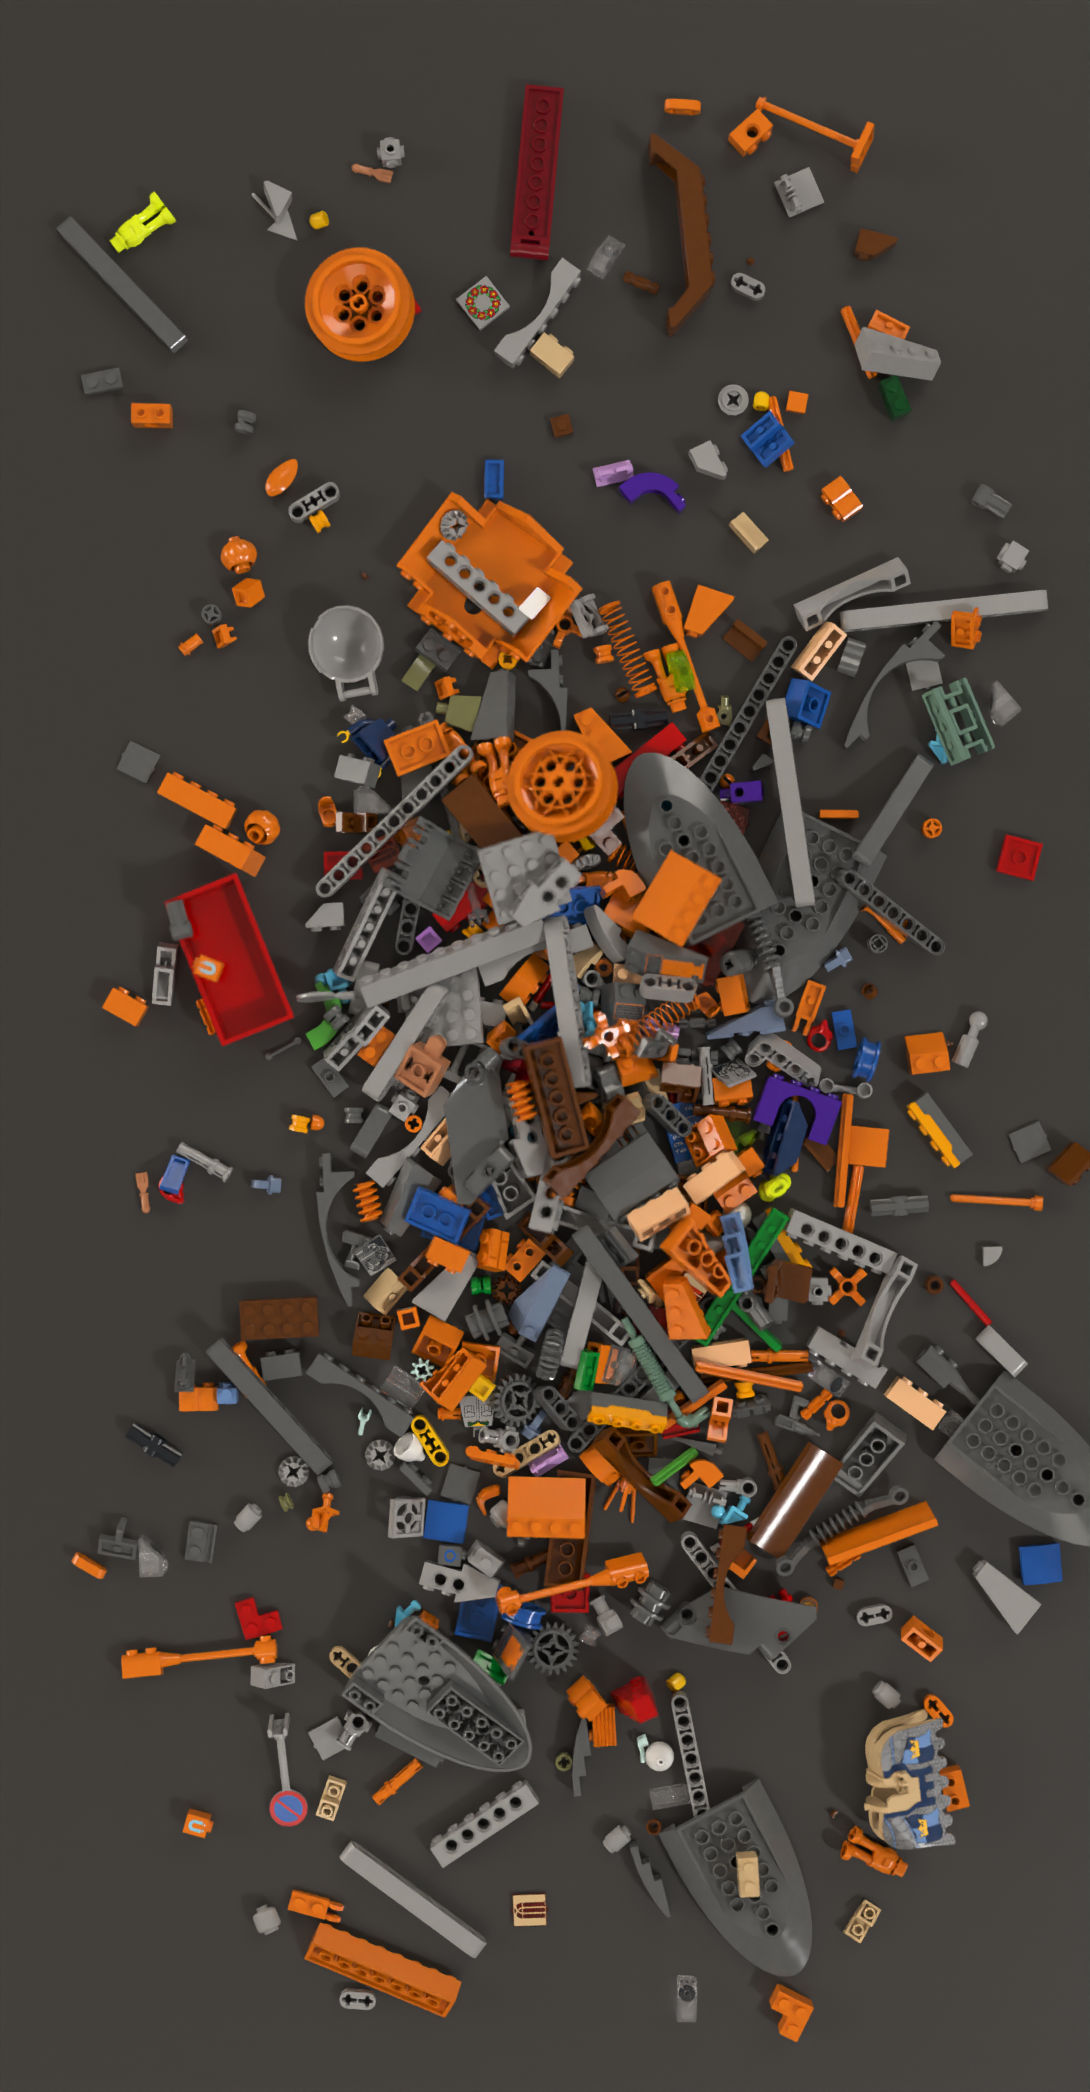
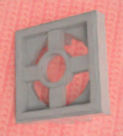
M594 593L574 600L569 606L583 638L602 635L609 629L608 625H604L603 621H601V616L598 614V609L593 600L596 598ZM584 605L587 606L590 614L585 610ZM592 620L595 624V629L592 626Z
M396 1496V1499H390L388 1538L423 1536L426 1498ZM406 1504L403 1514L397 1515L398 1509ZM412 1504L415 1506L417 1514L412 1511ZM411 1513L412 1519L409 1523H406L405 1516ZM397 1522H402L404 1529L399 1530L396 1526Z

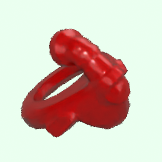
M822 1020L819 1025L813 1026L809 1030L807 1043L814 1051H825L831 1044L833 1034L829 1030L827 1020ZM817 1033L824 1035L826 1038V1044L820 1048L812 1044V1037Z
M162 1177V1178L160 1179V1181H159V1185H158L159 1188H160V1184H161V1181H162L163 1177ZM183 1183L178 1195L173 1193L167 1194L164 1190L159 1189L161 1195L168 1201L177 1204L184 1202Z

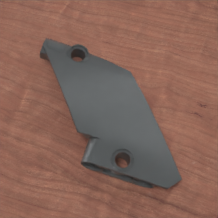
M490 1047L473 1063L467 1065L464 1076L444 1104L458 1204L471 1205L515 1160V1157L503 1146L509 1138L498 1063L501 1061V1058ZM472 1069H477L479 1071V1075L477 1077H471L469 1076V1072ZM492 1167L494 1168V1173L486 1175L484 1174V1169Z
M724 1587L725 1606L734 1624L732 1646L711 1643L709 1638L706 1637L707 1626H711L712 1618H708L709 1606L714 1604V1599L711 1598V1591L691 1602L685 1601L680 1603L678 1609L660 1627L671 1640L675 1638L750 1655L758 1648L770 1661L817 1620L816 1606L778 1600ZM690 1609L692 1613L685 1616L682 1614V1611ZM779 1632H787L786 1637H778Z

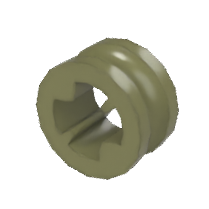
M288 1492L285 1493L284 1497L279 1496L280 1504L285 1512L289 1508L294 1509L293 1501Z
M567 1752L557 1754L555 1758L556 1767L561 1771L569 1770L572 1766L571 1755ZM562 1757H566V1760L569 1759V1762H566V1766H562V1763L559 1764L558 1762L561 1761Z

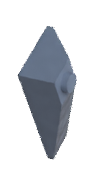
M771 999L763 1001L764 1004H759L748 1012L741 1013L705 1032L707 1039L733 1037L734 1033L749 1036L753 1031L760 1032V1034L786 1031L784 1019L774 1013L775 1000Z
M553 1265L533 1285L529 1286L522 1295L515 1299L508 1317L520 1335L536 1343L571 1273Z

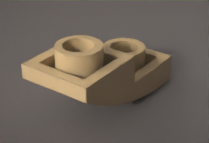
M593 940L594 947L580 951L573 956L576 977L580 979L590 964L596 965L604 953Z
M639 1279L637 1281L639 1296L642 1299L645 1298L650 1305L654 1304L657 1309L663 1306L662 1299L647 1281Z
M329 1775L316 1816L334 1821L347 1781Z
M864 1899L848 1922L843 1933L861 1944L869 1927L874 1925L881 1909Z

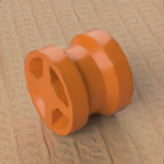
M602 645L593 648V652L596 654V664L614 661V656L611 655L612 645Z
M928 819L922 824L921 832L926 838H935L941 834L942 824L937 819Z

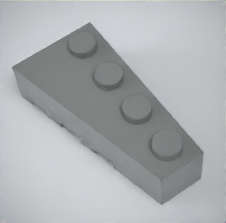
M515 1161L492 1183L506 1220L535 1201L537 1191L530 1181L521 1178ZM486 1167L489 1175H492L494 1168Z
M818 1325L806 1343V1346L809 1347L808 1352L817 1357L819 1354L826 1358V1363L833 1367L838 1365L842 1368L841 1371L850 1377L851 1375L858 1378L857 1381L866 1387L869 1384L876 1389L888 1370L879 1362L877 1367L864 1369L850 1361L855 1348Z

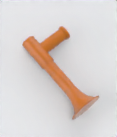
M863 905L860 909V912L867 911L873 915L899 944L906 940L899 931L866 905ZM907 920L902 924L903 928L907 927Z

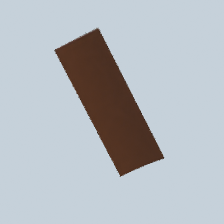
M475 773L470 775L442 799V802L481 849L525 835L505 809L498 807L497 800L494 799L492 793Z
M558 1036L521 1045L549 1156L555 1159L589 1149L562 1037Z
M808 1442L746 1539L776 1558L784 1556L844 1464L833 1455Z
M558 1470L557 1477L586 1478L585 1538L549 1539L544 1586L554 1587L585 1579L597 1477L593 1473ZM584 1587L575 1590L582 1591Z

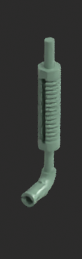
M628 1317L623 1318L621 1321L631 1337L628 1344L633 1349V1352H635V1355H637L636 1358H639L638 1361L642 1368H644L643 1370L646 1371L645 1374H648L647 1377L651 1384H653L652 1386L655 1387L654 1390H657L656 1393H659V1399L661 1402L667 1401L676 1417L675 1421L678 1425L684 1428H696L700 1422L710 1417V1411L705 1413L709 1409L702 1406L693 1414L690 1413L687 1416L682 1414L673 1398L676 1392L671 1387V1384H669L670 1381L666 1374H664V1371H662L663 1369L660 1368L661 1365L657 1358H655V1355H653L654 1353L651 1352L652 1349H649L650 1346L646 1342L644 1335L637 1334Z

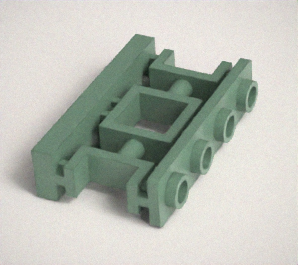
M966 677L949 684L952 692L945 695L941 686L922 695L951 766L971 758L968 751L969 748L975 747L978 755L995 748ZM955 696H957L961 706L959 707L954 698ZM944 700L948 701L951 710L947 709ZM959 711L966 725V729L961 731L953 713ZM970 731H972L975 742H973L971 739V736L969 734ZM960 735H962L963 740L966 744L965 746H963L961 743V740L959 738Z

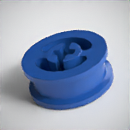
M866 1037L862 1038L854 1060L852 1078L859 1076L866 1078V1082L871 1081L880 1054V1041L873 1043L867 1041Z
M526 1601L522 1602L521 1608L515 1615L509 1616L507 1613H503L501 1618L521 1627L541 1629L542 1623L540 1621L542 1615L546 1614V1610L539 1605Z

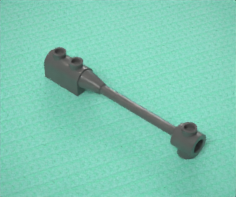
M931 1344L928 1345L914 1359L942 1388L949 1384L960 1394L967 1397L975 1406L979 1403L980 1399L969 1390V1387L958 1373L959 1371L956 1369L958 1365L951 1358L947 1360L943 1356L945 1352L937 1344L934 1347ZM1019 1445L1014 1446V1456H1019L1022 1452Z

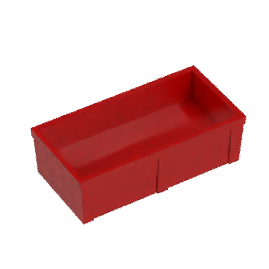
M237 873L164 902L166 906V903L183 900L187 919L190 920L193 937L179 941L222 1046L294 1018V1012L288 1003L268 953L269 950L262 938ZM201 955L225 964L218 982L194 973L195 969L192 967L196 957L200 958Z

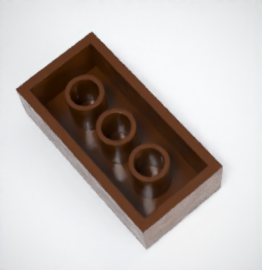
M318 1296L241 1299L239 1301L241 1340L316 1337L320 1335Z

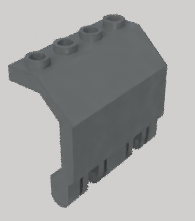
M419 816L415 824L425 830L423 831L416 826L412 829L415 833L422 835L419 842L408 837L407 842L416 847L404 844L397 859L403 861L406 865L398 861L394 863L396 867L403 869L400 877L398 874L390 872L388 876L397 880V883L386 878L383 886L450 921L480 865L477 850L480 849L456 838Z
M641 1122L632 1124L639 1136L636 1135L631 1126H628L627 1131L633 1137V1140L627 1143L622 1135L618 1139L623 1147L616 1140L611 1145L610 1150L605 1153L607 1158L603 1155L600 1158L602 1161L592 1167L585 1176L617 1225L627 1222V1215L631 1211L639 1209L646 1205L648 1201L662 1196L667 1190L678 1187V1184L681 1182Z

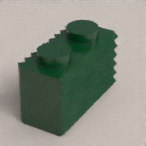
M898 375L882 380L877 389H879L880 396L884 400L883 403L887 407L886 410L890 414V421H895L909 415L911 407Z

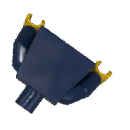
M371 718L362 719L348 727L346 732H339L337 736L341 733L346 734V740L341 742L344 743L352 735L350 739L368 758L374 759L375 764L381 766L379 778L381 770L385 769L391 762L383 740L396 736L393 730L397 725L392 719H388L386 722L381 718L376 721Z

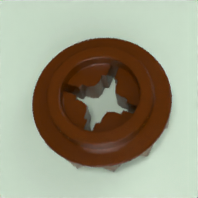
M506 1274L494 1280L491 1292L497 1302L501 1301L502 1305H511L521 1295L522 1287L521 1283L514 1276ZM506 1282L509 1288L515 1289V1291L509 1292L508 1298H506L504 1292L498 1291V1289L505 1287Z

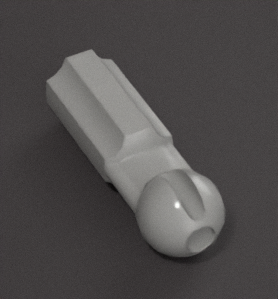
M980 1011L972 1013L969 1023L971 1027L969 1032L962 1035L952 1058L953 1063L968 1068L979 1043L977 1035L988 1024L986 1014Z

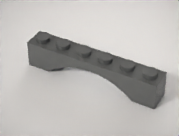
M319 1352L306 1374L321 1384H343L362 1392L378 1408L385 1427L402 1438L415 1418L413 1411L405 1405L402 1408L396 1404L398 1401L394 1397L383 1395L381 1393L382 1390L376 1385L372 1384L370 1386L365 1383L366 1379L357 1373L354 1375L349 1372L350 1368L345 1364L334 1362V1357L327 1352L323 1354Z

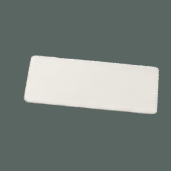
M537 587L522 603L519 610L530 619H533L551 597Z

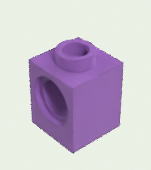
M430 926L415 938L428 954L443 942Z

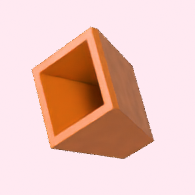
M669 1256L644 1276L665 1303L663 1284L667 1277H680L688 1272ZM691 1285L693 1291L699 1296H702L700 1294L701 1291Z

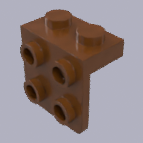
M775 1259L766 1270L768 1282L763 1289V1294L766 1295L765 1302L772 1304L777 1297L806 1303L809 1297L812 1268Z

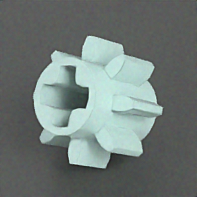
M420 1357L418 1364L412 1363L415 1369L411 1371V1374L417 1375L416 1381L419 1378H423V1381L426 1382L427 1376H433L430 1370L434 1369V1365L430 1366L428 1364L430 1359H427L425 1362ZM424 1365L426 1366L427 1373L423 1372L421 1374L419 1373L420 1369L418 1368V1366L423 1367Z

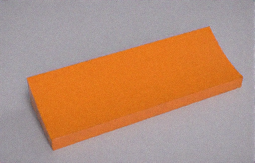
M927 1501L840 1532L839 1535L835 1534L833 1535L834 1538L827 1537L826 1543L822 1539L819 1541L829 1565H833L939 1525Z

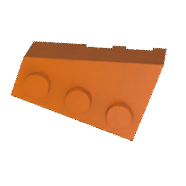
M592 707L573 716L580 734L593 740L604 751L611 763L632 754V751Z
M205 824L195 845L256 877L266 857L253 850L255 846L246 841L242 844L238 842L239 838L231 833L225 835L222 833L224 829L216 825L210 827Z
M687 1276L667 1277L663 1284L669 1340L707 1339L711 1328L706 1323L703 1316L704 1313L696 1301L695 1293Z
M465 1348L460 1349L448 1359L442 1369L439 1371L435 1370L430 1379L419 1384L438 1404L452 1412L487 1366L477 1355Z

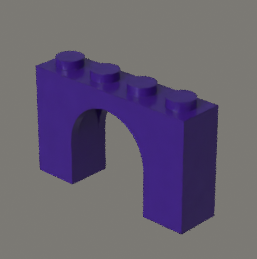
M773 1073V1076L767 1075L752 1118L772 1126L779 1106L786 1098L795 1095L806 1097L813 1106V1118L806 1137L809 1140L827 1145L842 1104L838 1100V1096L829 1092L827 1095L821 1094L820 1089L809 1086V1089L801 1087L803 1083L791 1080V1083L784 1080V1076Z

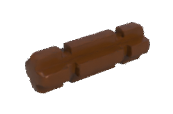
M629 271L625 272L624 282L628 284L633 283V286L645 291L649 290L652 294L658 293L659 283L654 281L652 283L649 279L637 274L635 276L633 275L634 273Z

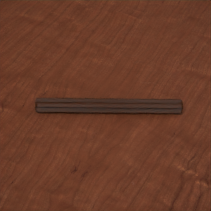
M809 1361L743 1370L783 1376L812 1372L813 1364ZM709 1374L699 1375L704 1385L714 1384L719 1379H722L724 1382L739 1381Z

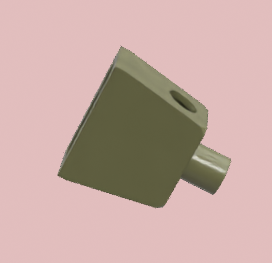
M451 695L449 704L437 702L436 713L446 715L445 723L447 725L472 734L482 697Z

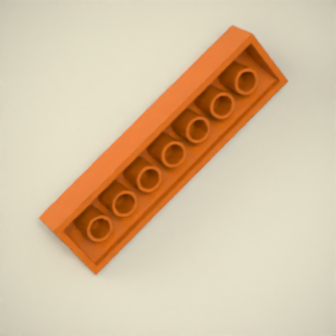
M319 1923L304 1957L305 1960L444 2018L454 2005L461 1985V1981L457 1980L454 1976L444 1975L435 1968L425 1967L420 1962L406 1959L399 1953H392L382 1946L370 1944L367 1940L351 1936L346 1931H339L330 1924Z

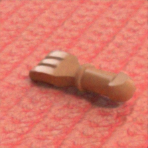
M359 164L352 165V170L355 173L369 175V177L372 175L378 181L391 183L393 171L381 168L372 169V167L369 168Z
M136 1173L137 1187L141 1191L139 1194L141 1197V1210L144 1213H148L150 1211L149 1193H147V1188L149 1187L148 1173Z

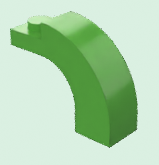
M322 982L315 984L318 992H332L328 984L325 986ZM340 999L323 1001L326 1013L337 1004L343 1013ZM325 1018L318 1027L305 1033L314 1051L328 1044L339 1031V1029L334 1031L331 1027L332 1024L326 1021Z

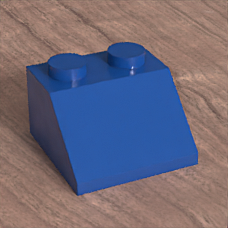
M791 678L785 697L788 719L820 729L832 692L810 681Z

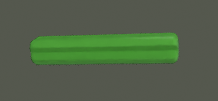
M690 1447L650 1478L651 1483L654 1486L660 1485L699 1455L696 1448Z

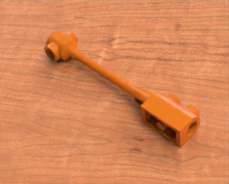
M665 581L654 585L651 590L663 625H667L674 639L677 640L700 706V710L696 715L702 733L720 727L715 708L707 706L684 640L683 617L671 582Z
M639 1552L606 1560L605 1570L587 1579L522 1595L516 1590L512 1591L510 1587H502L497 1592L496 1602L500 1614L507 1613V1615L512 1616L521 1608L522 1602L587 1586L617 1585L619 1588H625L628 1582L644 1583L649 1577V1570L642 1553Z
M271 1635L260 1636V1641H256L253 1647L183 1655L157 1651V1647L146 1648L145 1653H138V1649L127 1650L126 1655H122L121 1659L122 1677L125 1679L164 1674L163 1667L178 1665L182 1662L254 1655L257 1660H260V1664L275 1663L277 1643L276 1639H271Z

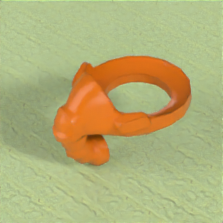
M833 1400L824 1410L828 1431L846 1424L850 1416V1409L844 1401ZM835 1404H840L845 1408V1416L841 1419H837L831 1413V1409Z

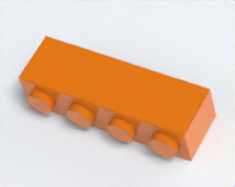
M176 772L166 774L157 791L158 794L226 830L229 828L238 811L234 808L235 803L227 799L224 802L217 799L218 794L210 790L207 792L200 790L201 785L193 781L190 783L183 781L184 776Z

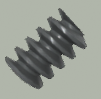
M749 948L727 952L721 957L719 966L722 973L726 976L747 973L757 964V956Z

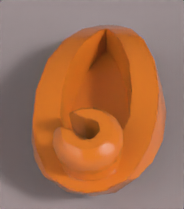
M290 459L282 463L271 472L265 485V490L269 496L273 497L281 494L293 482L298 469L296 459Z

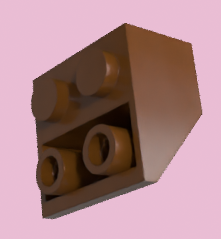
M1072 1141L1046 1169L1063 1185L1074 1186L1081 1180V1174L1085 1170L1087 1172L1090 1170V1152L1077 1142Z
M358 1311L352 1356L390 1360L396 1316Z

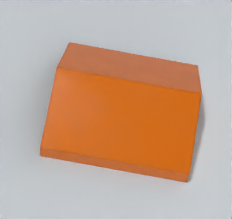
M463 1341L462 1348L477 1355L487 1365L481 1374L491 1382H495L501 1346Z

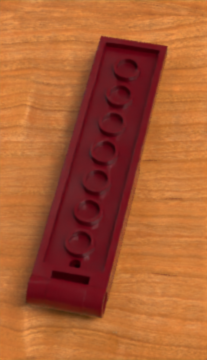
M529 84L525 86L510 257L547 261L549 258L564 88Z

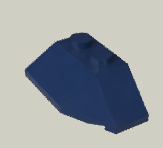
M785 1099L779 1106L763 1150L764 1173L777 1177L798 1160L808 1125L801 1107L796 1101Z

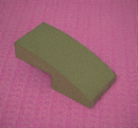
M419 655L401 682L418 692L436 665L422 655Z

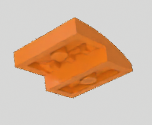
M851 1126L848 1164L886 1167L890 1129Z

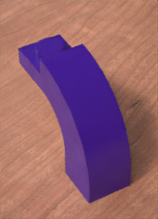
M659 473L637 474L626 480L618 489L630 505L644 494L656 493L663 496L678 514L686 507L684 498L679 493L675 494L679 485L669 477Z

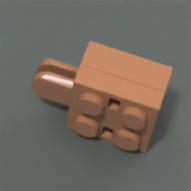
M434 1035L428 1039L426 1044L419 1041L410 1045L394 1077L424 1098L434 1094L451 1061L442 1056L447 1045L446 1039L441 1035Z

